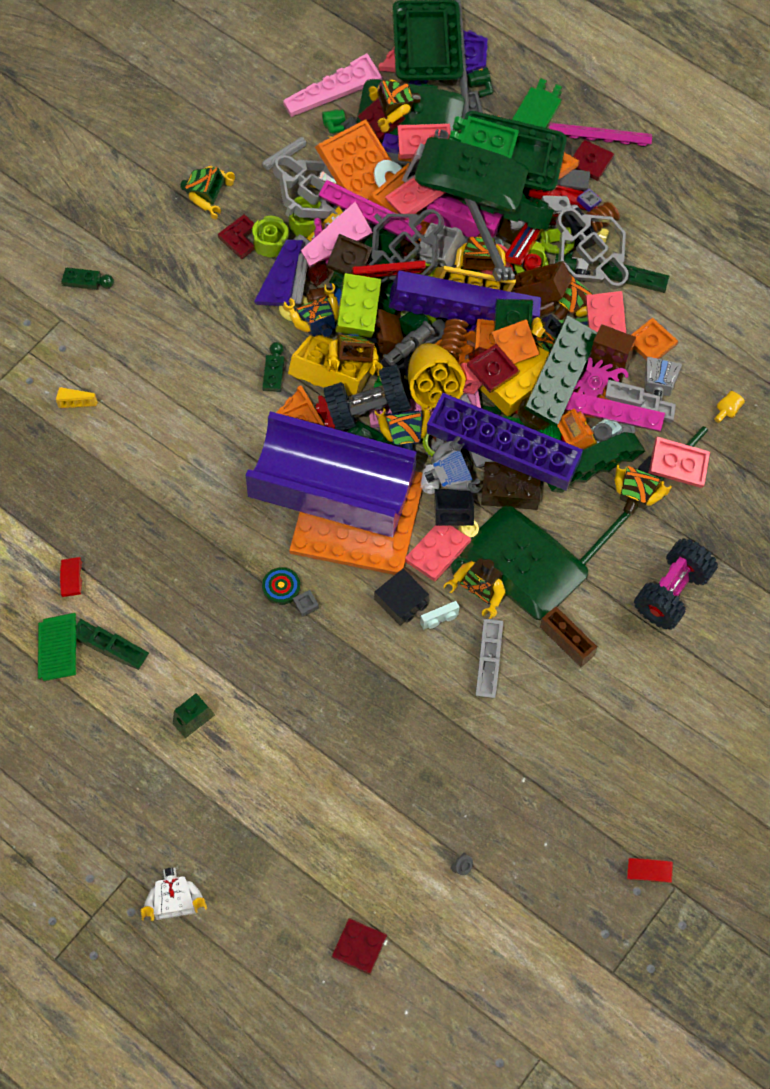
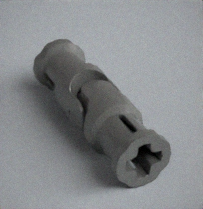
M423 321V325L417 330L411 331L403 338L401 343L395 345L392 351L387 355H383V358L390 366L395 365L402 358H406L410 352L422 345L423 340L429 335L435 334L434 329L427 321Z

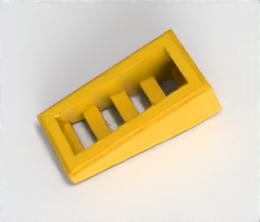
M59 387L56 396L58 408L97 406L98 404L95 393Z

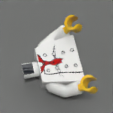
M171 867L163 870L164 880L156 881L155 887L150 890L144 907L141 909V918L144 921L146 916H150L151 921H153L154 915L156 920L198 913L197 909L200 907H204L207 910V905L199 889L192 882L186 881L185 877H177L176 868Z

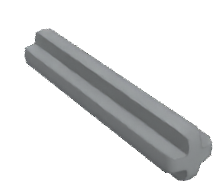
M300 137L262 161L263 167L269 170L274 166L279 156H291L306 146L305 139Z
M302 253L298 257L292 299L297 306L302 302L308 266Z

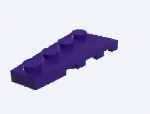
M286 240L254 300L256 305L283 306L284 301L287 306L290 305L289 299L293 293L298 257L305 246L303 240Z

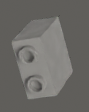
M430 223L424 237L426 238L438 224ZM444 225L441 232L437 234L439 237L437 266L452 267L457 250L466 242V239L460 229L456 227L449 228ZM421 240L419 243L421 251L416 256L419 260H425L427 264H431L432 245L426 244Z

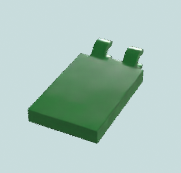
M540 78L536 89L530 88L512 120L547 128L561 105L562 99L559 97L562 93L560 92L562 86L556 84L553 92H548L545 90L547 80Z
M455 116L452 129H462L461 133L451 131L449 140L470 144L511 158L519 130L468 116L467 120Z

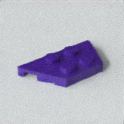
M463 30L467 75L474 70L486 67L488 39L477 35L473 31L469 30L466 32Z

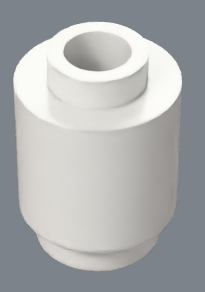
M433 465L425 466L422 473L420 488L427 494H433L435 489H439L440 486L439 479L428 483L424 473L434 469Z

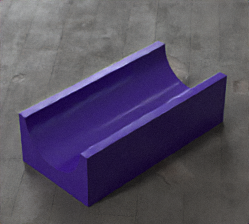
M270 411L267 433L260 458L254 470L248 469L245 475L248 497L393 538L415 475L416 451Z

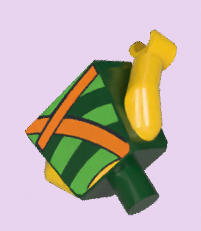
M208 166L192 171L189 180L181 181V189L186 191L193 203L205 211H210L211 218L216 220L218 216L213 212L220 214V207L210 206V204L215 203L224 180L226 185L233 186L235 175L233 172L225 174L218 167Z

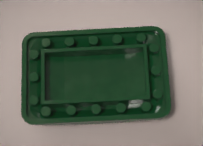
M398 0L394 2L392 10L396 77L400 80H456L461 78L464 70L458 2L455 0Z
M369 79L364 83L358 115L374 102L369 96V88L372 86L378 88L381 80ZM409 84L411 93H419L421 99L419 104L412 105L410 113L404 115L405 120L399 125L450 124V130L459 133V130H454L452 127L455 116L462 117L464 98L461 94ZM357 115V120H356L357 124L360 123V122H362V121L359 119L358 115ZM398 126L389 134L398 135Z
M468 111L465 114L464 119L466 120L468 116L519 130L511 159L526 165L528 168L524 187L544 191H552L556 188L567 137L563 132L478 111Z
M429 137L426 140L414 179L418 184L504 211L514 212L518 209L528 168L526 165L509 157L455 140Z
M503 506L479 528L478 533L471 537V542L460 554V557L465 558L468 562L473 561L476 563L478 559L492 560L494 567L502 573L505 595L536 620H541L555 606L558 607L588 577L587 567L578 558L512 506Z

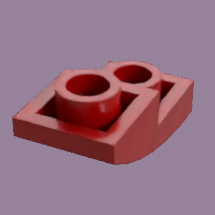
M322 395L318 396L319 403H316L317 413L321 414L323 420H325L326 427L336 429L326 400Z
M80 557L61 560L60 589L62 597L81 594L82 578L80 575L82 561Z
M628 858V880L672 883L673 862Z

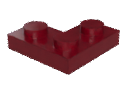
M244 214L219 232L218 238L240 259H243L255 250L254 245L246 238L247 235L253 232L255 223Z

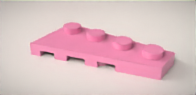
M356 202L301 250L309 267L330 257L339 234L358 242L373 234Z

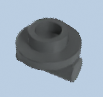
M463 853L457 858L450 869L459 875H467L473 867V860L466 853Z

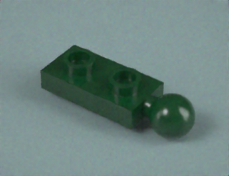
M65 267L61 283L62 286L97 290L98 284L106 289L111 288L114 285V279L109 274L101 277L100 271Z
M273 342L269 347L272 355H266L262 390L281 392L285 357L280 355L283 353L284 347L280 342Z

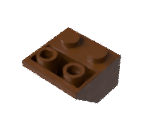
M382 309L377 310L374 332L375 337L378 338V353H382L383 357L384 354L387 355L392 351L397 343H401L403 336L399 317Z

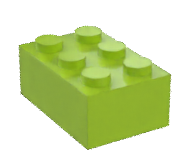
M345 273L342 282L336 332L372 338L381 279Z

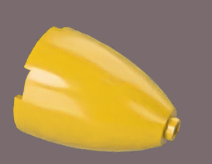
M425 343L418 346L413 352L408 365V384L415 402L421 407L428 409L430 406L432 408L436 407L442 393L460 399L464 393L463 389L466 378L456 359L439 345ZM438 381H441V382H442V384H443V388H442V389H441L440 384H439Z

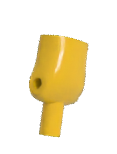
M729 391L717 404V409L720 412L714 420L720 423L725 416L734 418L739 409L745 404L743 397L734 391Z

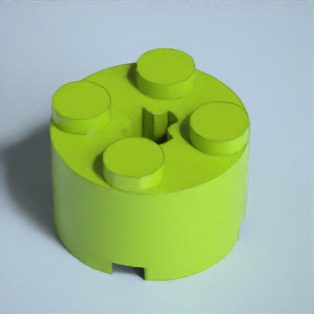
M302 196L293 200L303 208L319 209L321 205L320 201L313 205ZM295 213L288 217L289 227L296 237L298 235L308 237L316 229L314 224L315 218L299 217Z
M266 216L264 219L256 221L253 226L254 247L259 255L277 258L286 240H289L288 227L281 218Z

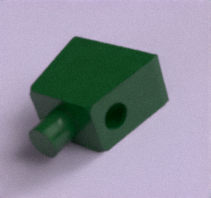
M196 693L174 710L173 725L186 739L214 717L215 714Z

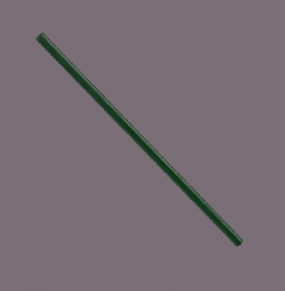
M702 426L686 445L694 447L708 432V429ZM656 476L661 479V482L665 479L664 477ZM623 512L585 553L580 561L586 565L631 514Z

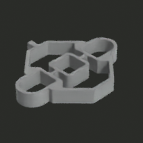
M286 155L279 156L273 166V174L280 180L283 205L287 207L286 216L289 217L292 213H295L297 216L304 218L326 219L331 213L338 214L334 208L328 205L330 202L319 198V194L315 195L306 188L310 183L321 191L325 184L324 181L314 174L304 177L307 170L323 171L333 178L323 161H296ZM279 165L288 166L297 175L294 178L291 177ZM295 184H299L297 193L313 205L321 201L319 209L301 207L289 198L287 188L291 189Z
M573 208L562 210L556 218V226L562 233L559 242L558 262L564 261V243L570 244L576 238H579L581 242L577 245L576 250L588 264H593L596 260L601 264L594 270L593 276L575 274L565 263L570 275L576 280L603 281L610 288L622 286L628 279V270L623 264L626 232L613 217L587 214L581 216ZM571 214L583 229L575 236H572L561 222L562 215ZM591 221L607 222L620 235L619 253H613L607 259L603 257V254L608 250L605 242L596 232H592L588 236H585L583 233L590 227ZM590 238H593L603 250L594 259L582 248V245ZM610 260L622 272L623 279L620 283L612 282L601 270V267Z

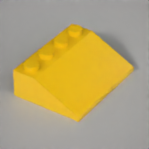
M448 266L436 268L432 276L511 292L516 283L515 279L496 281L493 275Z
M309 335L292 355L288 374L323 388L342 382L348 398L351 395L362 392L370 376L369 370L373 364L366 361L337 359L339 361L338 371L335 372L336 369L330 367L328 372L327 365L330 360L329 344L333 339L322 335L315 337Z
M536 346L539 355L514 364L519 369L517 376L491 393L488 392L483 384L479 389L506 416H510L518 410L522 400L529 397L548 356V351Z

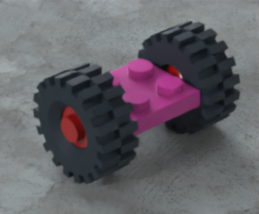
M685 538L679 539L666 556L667 563L671 565L668 574L661 578L659 584L656 583L654 585L653 582L646 583L634 599V606L639 609L638 612L643 614L645 619L650 620V623H655L659 628L662 626L665 630L667 628L672 630L684 616L686 608L683 606L684 603L679 601L680 598L678 596L687 583L692 584L694 582L695 585L700 584L702 586L709 581L718 568V563L715 562L716 558L712 557V553L710 551L707 552L704 546H699L698 542L695 541L693 543L692 540H686Z

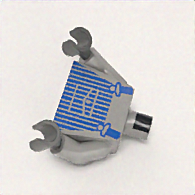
M457 436L453 441L441 444L431 459L434 469L424 473L428 483L439 479L442 487L447 489L471 491L473 493L480 491L482 487L478 488L475 486L480 480L475 479L471 482L472 477L460 452L464 443H457L460 437Z

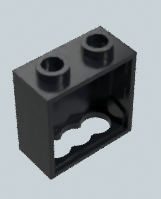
M435 489L434 510L436 526H474L473 492Z
M403 568L374 591V600L401 626L404 622H410L414 618L415 613L419 610L423 611L429 605V594Z

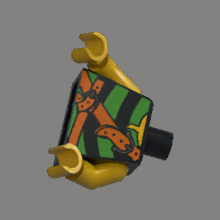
M551 314L543 319L534 318L531 333L535 344L549 352L562 323Z

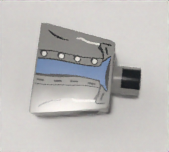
M647 357L645 365V391L660 396L661 401L663 395L670 396L682 364Z

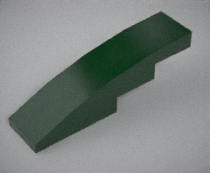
M80 619L76 625L77 641L132 668L139 670L149 655V652L115 633L113 635L99 626L91 625L83 619Z

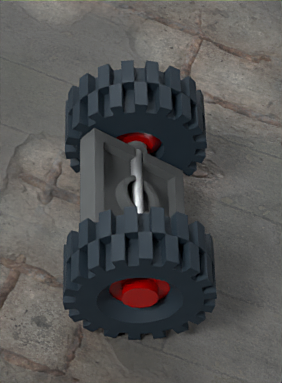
M397 364L379 370L382 386L351 395L349 398L342 382L324 387L328 410L337 430L343 431L356 427L354 414L362 415L367 410L383 408L385 404H389L392 414L411 409L407 390Z

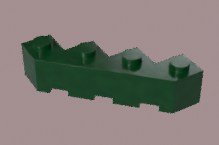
M523 193L518 209L514 212L504 211L476 202L481 210L492 214L494 212L503 214L506 219L528 223V226L534 229L548 230L554 213V209L548 206V202L542 200L538 202L529 201ZM453 195L456 199L466 204L464 198Z
M622 432L619 435L584 449L568 488L574 482L586 483L599 471L610 472L622 461L633 462L645 450L634 433ZM548 484L552 492L563 493L565 491L561 488Z

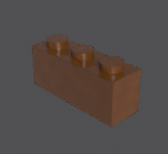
M555 606L542 617L540 628L577 665L582 667L595 656L597 646L559 608Z

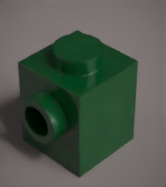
M408 312L399 319L403 334L405 335L417 330L423 325V321L429 323L428 318L424 314H414L412 312Z

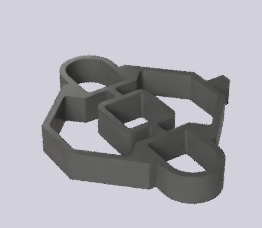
M428 209L420 215L387 214L384 218L377 213L374 215L379 223L373 228V261L369 265H377L384 258L390 263H395L397 259L401 262H410L421 251V246L417 242L420 238L424 243L432 245L431 265L421 275L428 276L437 267L439 242L437 234L444 227V218L439 212ZM436 214L439 220L438 225L425 238L416 227L428 215ZM392 218H409V226L415 234L411 236L405 231L399 234L389 244V249L393 252L392 257L385 251H378L379 231ZM407 236L415 245V248L403 259L395 247ZM396 275L386 276L381 280L380 285H385L390 280L394 281Z

